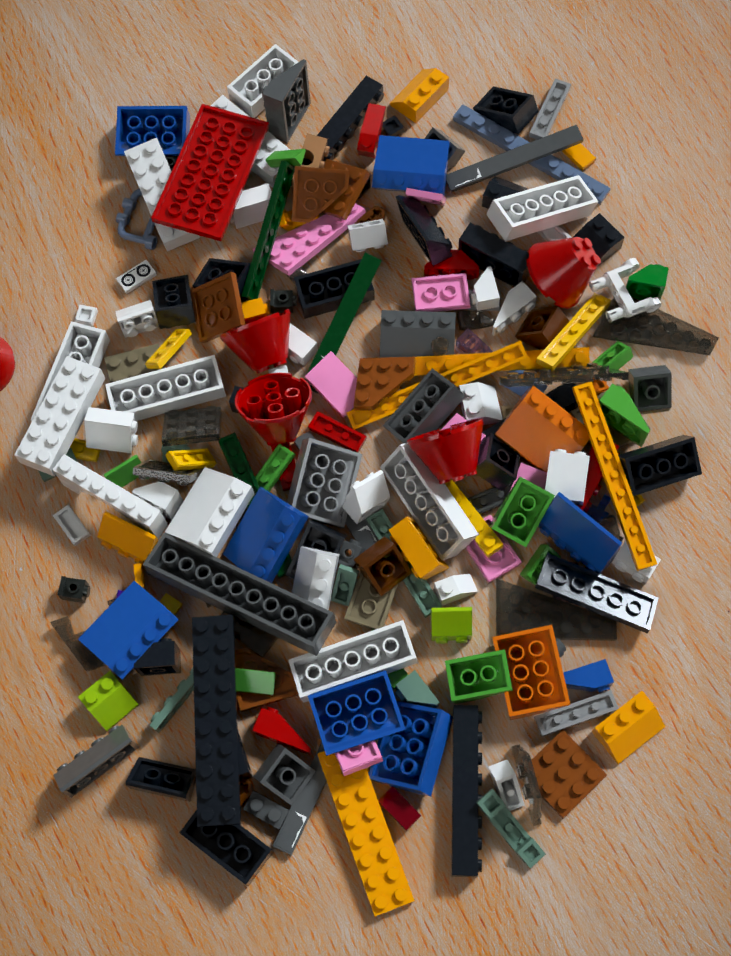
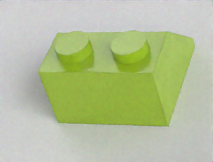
M472 607L431 608V641L445 644L451 640H456V643H467L468 640H471Z
M108 671L78 696L106 731H109L139 706L111 671Z

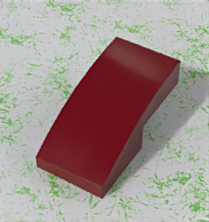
M393 786L378 800L380 805L406 831L421 817L417 810Z

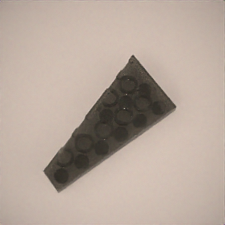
M631 297V298L633 299L634 303H637V302L640 301V300H638V299H636V298H634V297ZM613 298L607 311L619 307L615 298ZM659 309L651 313L645 311L630 318L623 317L611 323L608 322L606 314H604L593 335L595 338L709 356L719 337Z
M587 363L585 367H582V365H571L569 369L567 367H556L553 371L551 369H539V372L536 373L531 370L523 371V374L520 375L515 372L507 373V376L499 377V385L520 387L533 386L534 382L535 384L552 385V382H562V384L593 382V378L597 381H612V378L629 380V372L610 369L609 365L598 366V363Z
M496 578V636L552 625L555 638L560 640H617L615 620Z

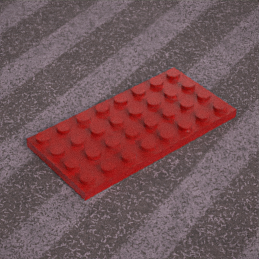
M201 104L153 212L152 222L221 242L269 129V122Z

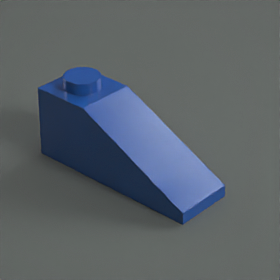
M606 659L563 673L568 689L588 692L598 690L599 693L610 690V686L614 683Z

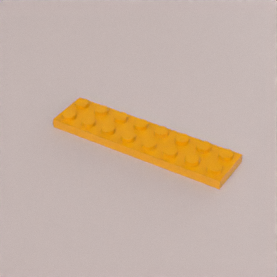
M325 751L318 753L320 765L374 917L414 902L415 900L367 769L364 768L344 776L335 753L326 756Z

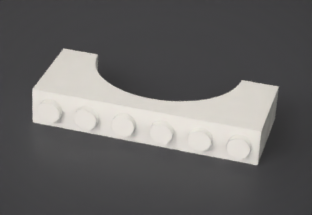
M63 454L53 468L54 473L65 487L77 494L84 492L101 500L120 512L137 527L155 535L158 539L167 528L168 524L161 510Z

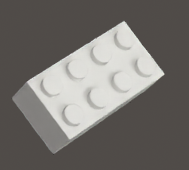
M273 45L227 86L229 99L252 118H255L265 109L262 97L264 87L268 86L272 79L297 64L298 61L278 45Z

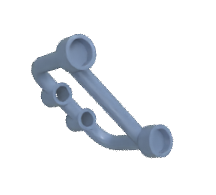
M137 189L132 193L130 199L124 198L122 207L125 208L124 213L119 212L116 216V222L119 223L118 234L125 240L145 244L146 249L154 250L157 245V236L151 235L155 227L151 217L143 236L125 232V227L130 222L132 210L136 208V201L142 195L140 189Z

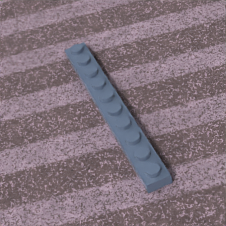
M463 104L453 116V121L505 151L530 143ZM553 155L528 163L558 181L579 175L600 205L610 192L611 188Z

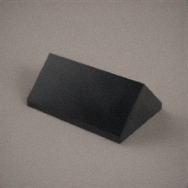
M139 757L126 780V786L130 789L190 802L196 782V769Z

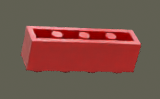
M614 443L617 453L620 455L618 452L619 446ZM593 446L587 455L590 458L583 505H576L585 513L588 512L592 505L589 502L593 495L597 496L602 487L599 483L602 478L604 479Z

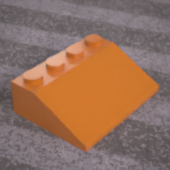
M534 385L526 390L495 433L498 438L546 473L548 471L550 451L563 449L566 450V453L574 454L576 451L580 452L590 439L584 424Z
M552 625L492 637L495 651L505 649L513 689L504 693L510 720L530 717L571 705Z

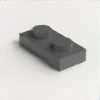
M256 791L251 793L243 809L277 829H281L290 811Z

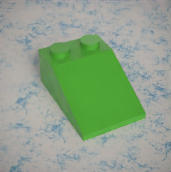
M612 383L599 400L606 423L642 447L650 429L630 395L626 393L624 388Z
M519 477L499 507L489 527L527 547L555 495Z
M505 649L445 661L451 701L455 704L475 701L513 690Z

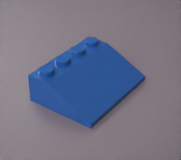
M117 106L115 156H126L124 151L154 138L158 139L165 156H179L190 130V114L187 106Z
M379 135L372 188L406 192V189L410 188L445 195L450 141Z
M259 487L223 555L240 569L272 583L309 516L264 488Z
M560 492L550 504L538 526L544 536H550L560 549L567 550L573 560L576 562L580 561L586 566V569L602 574L614 560L622 545L620 540Z
M133 581L78 640L123 680L134 668V663L154 642H159L179 619L137 582Z
M386 670L308 695L326 756L406 730Z
M396 701L406 730L378 740L377 746L383 762L370 767V780L431 797L453 716L441 709Z

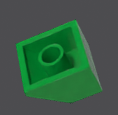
M650 264L629 276L626 289L631 298L642 301L649 297H658L661 300L669 268L660 264Z

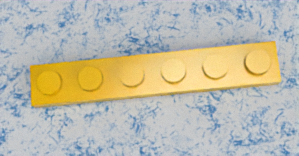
M594 293L537 357L536 364L553 371L611 304V300Z
M450 479V482L444 484L479 535L474 541L489 558L502 549L504 544L458 486Z

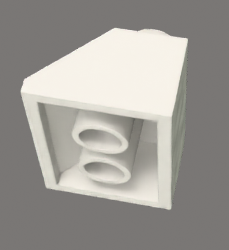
M301 546L292 593L329 610L340 554Z

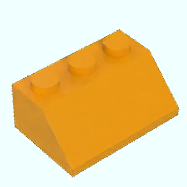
M437 68L422 69L389 105L414 123H417L449 90V77Z
M107 511L103 514L97 536L101 541V546L108 550L112 548L117 550V553L124 558L131 557L135 559L134 562L142 564V567H144L143 563L159 541L155 535Z
M407 516L389 529L391 541L396 546L399 545L402 550L400 554L406 562L409 561L413 566L411 570L417 578L420 577V579L426 580L449 568L445 560L442 561L415 519Z
M641 691L598 724L591 732L615 762L619 764L665 728V725L655 705Z

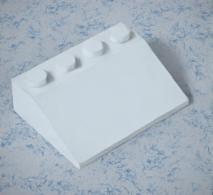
M204 467L165 533L217 557L255 494L252 486L235 477Z

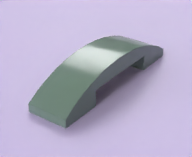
M493 789L489 790L476 802L499 834L529 868H532L546 855L511 814L506 804Z

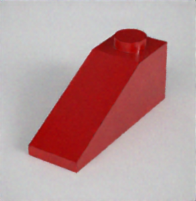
M368 104L357 146L358 155L376 158L386 106Z
M271 707L267 709L261 708L252 730L254 734L311 756V748L286 720L278 714V710Z

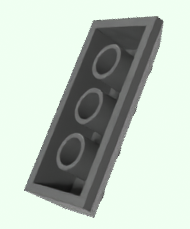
M432 368L383 426L403 444L407 443V440L437 430L464 399L465 395L453 383Z
M123 725L113 727L108 731L109 734L106 737L95 740L91 744V748L87 751L79 752L74 756L72 762L69 764L65 763L57 769V773L53 776L63 794L72 798L139 748Z

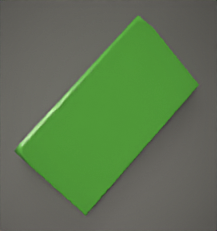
M306 150L274 151L266 158V162L271 168L279 167L281 161H287L292 166H301Z
M617 341L591 364L608 379L633 358L631 347Z
M134 455L105 473L104 476L107 480L122 488L145 474L146 469L138 456Z
M541 544L520 575L536 585L546 554L549 553L559 558L561 556L549 545Z
M235 668L236 691L274 695L275 672Z

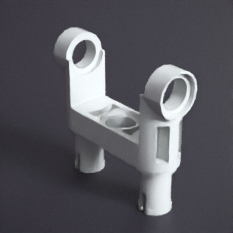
M636 258L627 260L621 267L605 272L603 277L589 282V287L593 293L608 287L619 305L618 308L606 311L605 314L609 323L623 317L630 318L645 311L647 313L654 312L662 305L658 297H649L634 303L622 282V278L632 275L631 273L639 268Z

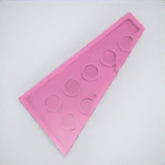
M355 203L347 220L325 214L310 223H306L276 237L268 263L290 276L348 229L347 225H353L366 213L365 208Z

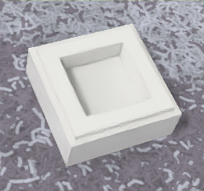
M79 305L74 321L93 327L98 309Z

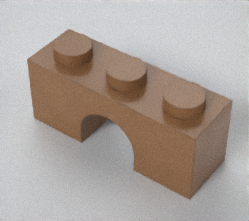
M307 133L302 149L306 150L304 158L309 159L312 163L301 165L302 167L324 168L325 162L323 159L328 157L330 147L327 146L328 139ZM294 175L292 178V188H294Z

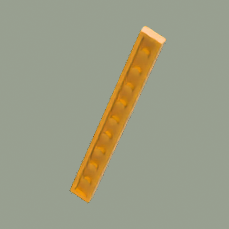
M518 341L445 371L441 375L456 387H459V385L469 383L528 357L522 342ZM419 383L399 390L389 398L386 397L375 410L355 411L353 409L346 412L352 428L355 430L393 414Z
M589 347L572 348L556 368L590 366ZM544 349L525 350L527 359L498 371L544 369V367L536 364L537 357ZM491 352L415 357L414 376L427 375L432 368L441 374Z
M588 382L574 386L572 390L636 570L639 571L656 566V558L593 384Z

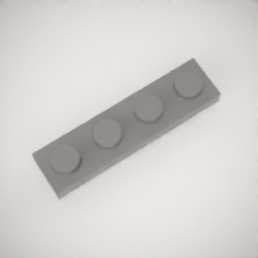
M558 79L554 80L529 132V137L540 139L549 135L569 93L571 84Z
M609 690L577 701L569 706L537 715L534 719L541 737L615 712L619 708L612 691Z

